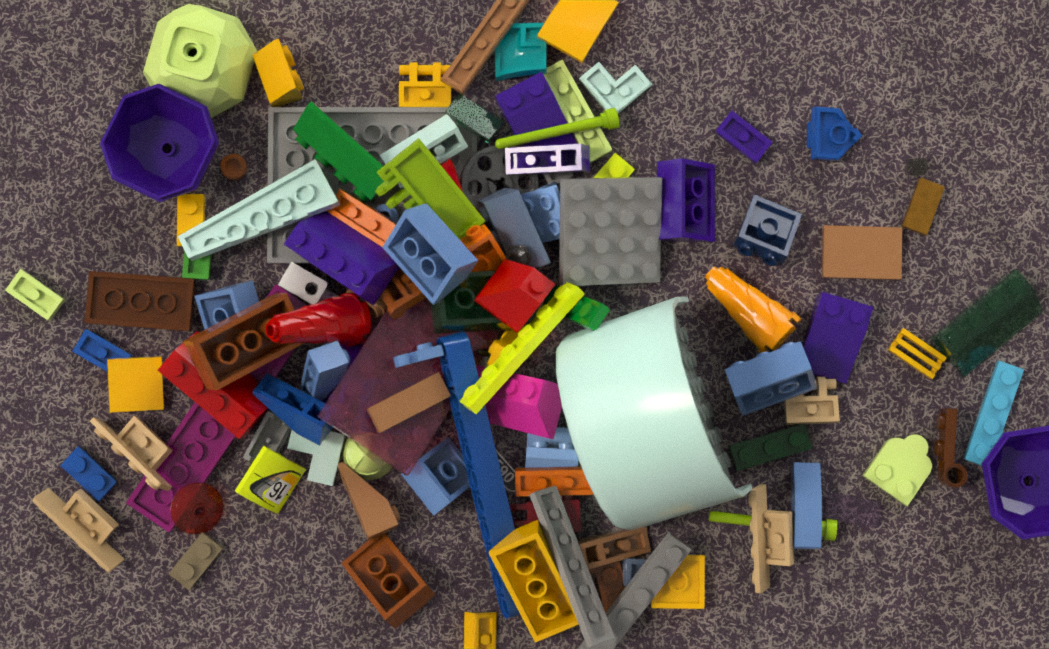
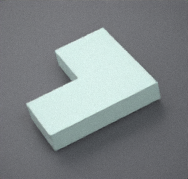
M600 62L579 78V81L604 110L615 107L618 114L652 86V83L636 65L617 81L613 79Z
M292 430L287 449L313 454L307 480L334 486L345 434L330 431L319 446Z

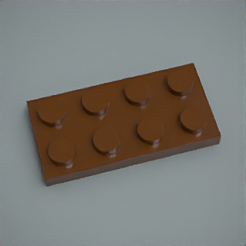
M89 271L84 323L191 332L196 280L191 278Z

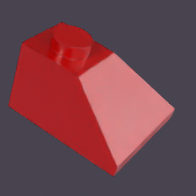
M504 259L474 301L514 332L518 333L544 301L555 283L534 267Z

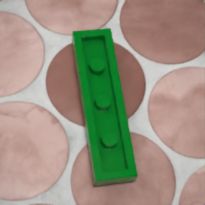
M555 285L551 289L542 306L546 305L554 297L555 291L560 286ZM583 296L566 314L564 319L595 331L610 309L603 303Z

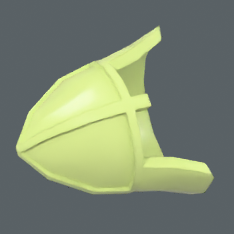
M356 429L349 434L343 444V462L363 480L370 481L381 478L390 471L394 464V461L388 457V450L384 440L376 434L357 432Z

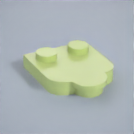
M916 434L909 435L905 439H888L862 476L905 506H908L932 470V462L927 456L928 443L926 439Z

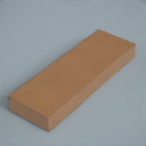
M437 372L367 408V411L378 433H381L451 395L440 373Z

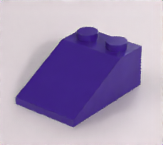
M542 71L495 95V102L513 135L567 124ZM570 133L522 144L519 147L577 143L573 134Z
M825 292L817 294L802 345L814 375L827 379H836L837 382L843 384L847 383L868 328L873 310L872 306Z

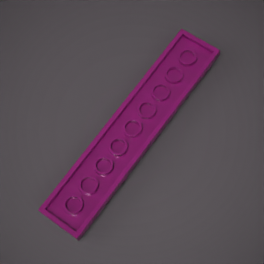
M277 284L274 285L267 296L269 297L274 293H287L294 310L307 306ZM297 348L248 374L259 383L267 373L277 378ZM194 402L166 443L173 451L156 470L172 488L169 491L160 488L155 490L145 482L147 477L144 475L126 504L167 532H172L236 436Z

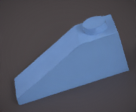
M338 340L308 350L300 390L320 401H323L345 377L348 364H350L348 352L346 349L341 348Z

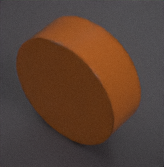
M229 154L222 159L220 169L227 179L233 181L240 180L247 173V163L242 156Z

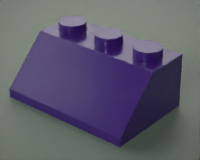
M683 158L657 162V177L662 178L659 240L671 242H715V164Z

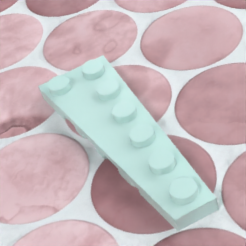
M315 159L179 235L178 238L187 257L194 261L330 210L341 204Z

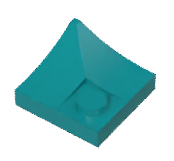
M514 23L495 50L496 81L535 75L541 71L543 74H547V43L537 38L544 23Z

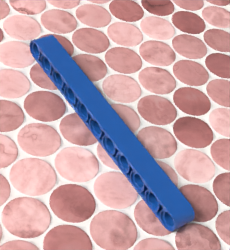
M461 331L437 338L436 346L442 345L444 353L443 356L439 357L446 387L451 395L449 401L498 604L504 618L509 619L520 615L489 555V550L510 534L515 527L486 406L484 405L475 414L460 402L465 390L479 380L470 340L467 334Z

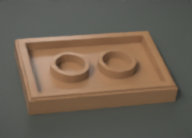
M822 226V278L901 280L902 227Z

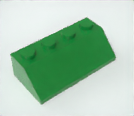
M311 101L293 128L297 135L295 140L305 150L309 147L317 153L314 157L324 167L331 165L336 170L334 176L344 185L347 182L351 183L356 188L353 193L363 202H366L368 199L374 203L380 197L375 190L384 182L377 174V171L383 165Z

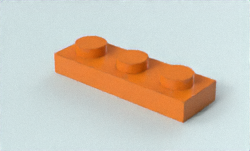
M339 189L336 197L341 205L327 212L383 247L397 223L349 192Z
M581 466L515 468L516 497L529 496L533 492L555 485L560 496L594 495Z

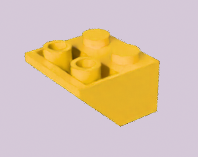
M276 39L253 54L265 92L272 107H280L302 99L300 91L305 89L296 69L292 70V67L296 66L287 45L283 46L280 40Z

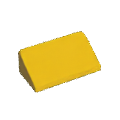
M497 612L464 613V649H496Z

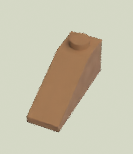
M338 463L337 470L367 541L397 529V521L400 520V516L396 506H390L384 496L345 463Z
M646 526L635 530H620L577 540L588 570L651 552Z

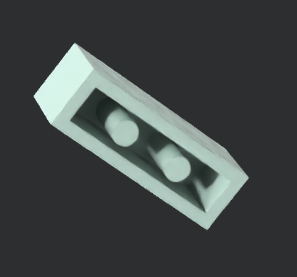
M446 114L382 153L380 157L386 165L419 138L439 164L467 148L468 145L456 124ZM399 182L398 185L400 188H402L403 185L401 184V182Z

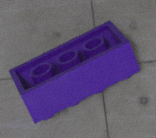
M327 211L299 222L284 243L286 247L371 305L375 304L400 268L380 245Z

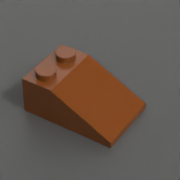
M386 533L367 541L341 563L385 621L394 629L398 628L436 595Z

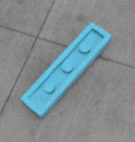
M1002 361L996 362L963 460L982 466L983 459L1003 432L1024 369Z

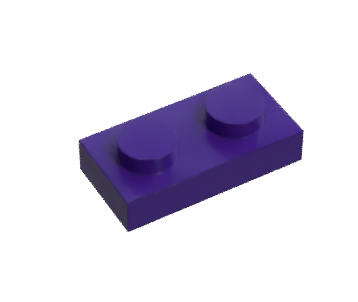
M733 111L728 114L715 131L717 135L754 164L758 162L773 143Z

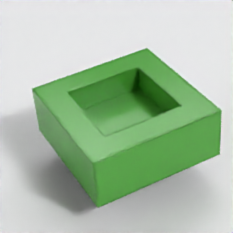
M184 251L182 278L210 280L212 254L191 261Z

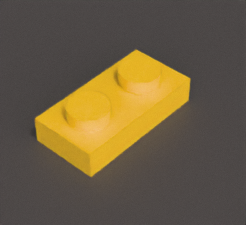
M183 194L177 197L178 247H183L178 238L179 235L205 221L204 194Z
M506 330L500 340L496 339L488 350V353L491 354L487 362L488 365L493 364L499 358L502 349L511 344L518 337V333L513 330Z

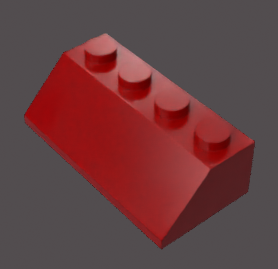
M196 331V332H195L193 335H191L190 337H192V336L198 334L199 332ZM184 342L171 353L157 370L238 439H245L269 410L268 407L253 395V390L259 382L250 374H246L217 391L206 389Z

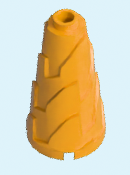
M714 266L705 276L708 280L706 282L707 289L727 309L729 315L738 323L760 353L768 352V348L773 351L777 350L796 329L792 324L793 320L797 324H800L802 321L794 311L791 312L780 303L770 299L728 268L725 269L723 266L717 268Z

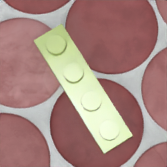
M563 59L547 67V74L543 75L567 123L593 118L594 115ZM600 127L572 133L578 144L589 146L590 163L612 152V148Z

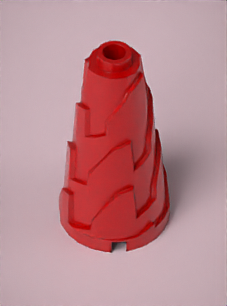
M349 292L294 311L274 315L266 324L265 331L268 338L275 343L280 342V344H329L338 340L340 345H360L367 340L363 339V336L370 334V311L366 301L360 302L357 299L359 298L358 295Z

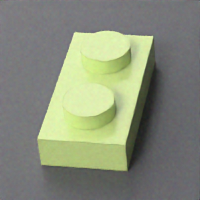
M22 269L19 270L5 290L48 321L52 320L65 302L63 297Z

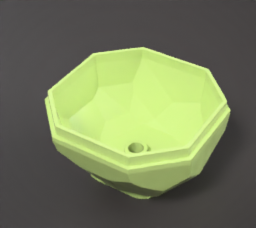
M187 4L172 11L157 22L143 74L150 86L161 84L207 106L210 116L213 118L244 100L255 62L253 54L257 52V49L237 17L204 6ZM191 49L197 50V54L194 57L189 56Z

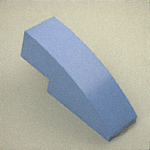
M794 462L791 469V512L794 549H821L822 490L820 463Z

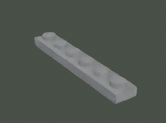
M556 485L533 492L529 496L587 647L589 648L615 638Z
M668 532L605 614L615 638L589 648L584 640L577 649H614L692 550L690 546Z

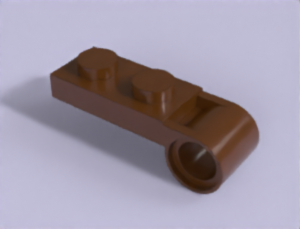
M944 408L941 409V413H938L936 417L939 440H935L934 454L938 456L937 461H939L938 479L946 487L957 488L963 486L968 478L967 470L962 465L954 463L958 409ZM951 468H954L958 474L956 481L953 483L947 477V473Z

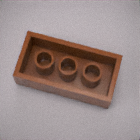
M274 293L183 341L206 389L217 391L304 344L275 343L266 335V324L274 315L294 311L287 293Z

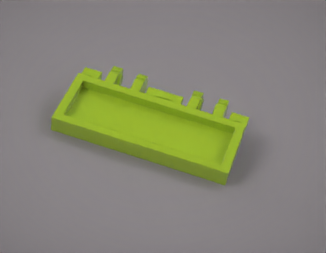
M419 138L377 171V174L384 181L375 190L378 196L386 194L399 182L404 186L386 202L389 209L397 206L411 195L412 197L403 203L406 209L427 203L459 240L466 236V231L474 225L480 226L485 222L484 218Z

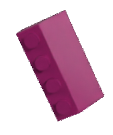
M476 365L480 379L486 367ZM513 373L485 404L490 424L554 440L562 409L557 383Z

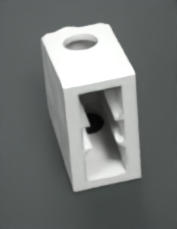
M293 262L289 264L278 284L281 288L310 304L339 296L326 289L328 282ZM308 283L317 287L315 294L312 295L305 291Z

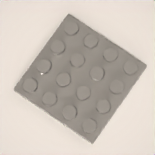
M661 177L560 179V286L565 285L566 282L575 286L660 282Z

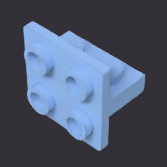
M556 181L521 194L542 243L560 239V192Z
M557 427L554 440L527 433L525 468L578 467L579 459L568 428Z

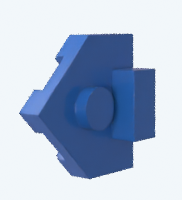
M811 108V121L807 123V149H811V160L837 161L863 136L857 128H854L845 118L846 115L839 108Z

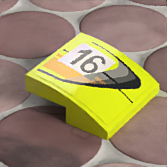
M263 446L235 492L278 514L306 469L278 452Z

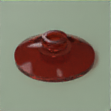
M196 482L182 487L175 494L171 502L170 513L174 524L180 530L189 534H201L216 526L222 517L224 505L220 493L213 486ZM202 507V514L195 515V510Z

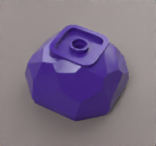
M156 84L122 97L100 142V146L113 180L161 203L198 189L217 151L219 139L207 106L161 84ZM167 145H172L170 153H165L164 151Z
M1049 426L1004 432L993 444L981 463L990 516L1022 540L1049 536ZM1026 476H1029L1031 479V483L1028 486L1024 484Z

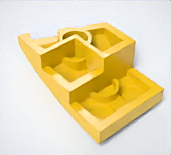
M560 0L540 29L537 38L583 63L619 2L616 0Z

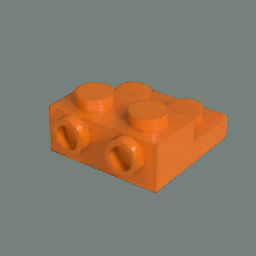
M485 224L470 227L466 231V236L460 239L478 260L468 277L459 284L469 300L478 296L504 259H507Z

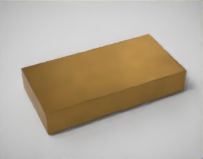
M919 178L901 227L926 236L945 186Z

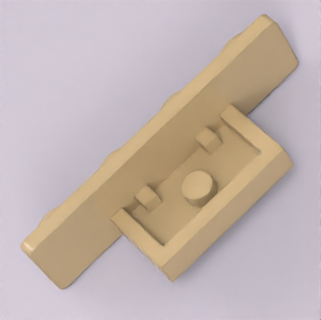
M133 416L119 434L103 420L95 417L90 420L96 427L94 432L102 439H108L113 444L111 446L112 450L122 457L125 455L130 460L128 465L140 474L142 472L147 477L145 482L155 490L160 488L166 491L172 488L156 470L173 450L139 417Z
M760 484L752 488L749 494V506L752 507L750 531L753 533L751 557L754 559L752 583L755 585V593H763L770 588L769 564L791 566L794 564L792 512L767 510L766 484Z
M49 488L33 498V503L107 572H111L123 562L124 558L106 542L119 524L82 489L76 491L67 503L62 501Z

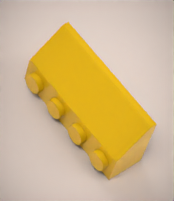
M539 519L514 529L489 550V555L535 643L579 625Z

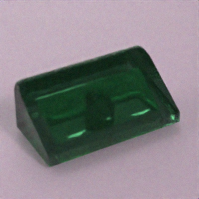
M460 93L445 111V115L447 114L453 121L488 144L503 124V121Z

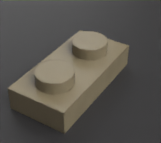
M202 532L169 572V575L186 589L191 590L224 548L205 532Z

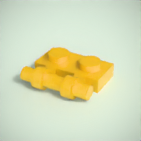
M410 62L409 65H399V75H409V81H399V107H451V87L441 81V75L445 74L450 65H441V62H433V65H418V62ZM418 75H433V81H418Z

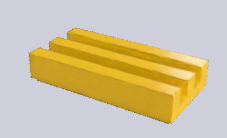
M901 328L887 349L929 379L934 378L935 373L947 358L904 328ZM902 337H906L908 340H910L911 342H913L914 344H916L917 346L931 354L933 357L937 359V361H933L932 359H930L929 357L915 349L913 346L902 340ZM899 344L932 367L929 371L898 350L896 346Z

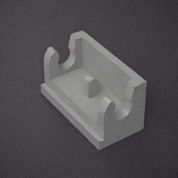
M267 411L243 458L253 462L263 446L279 453L292 429L272 411Z

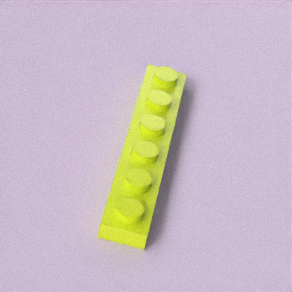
M568 282L560 286L555 291L554 297L546 305L539 308L536 317L520 329L518 337L502 349L499 358L484 369L480 379L465 390L460 402L467 409L477 414L585 293L578 286Z

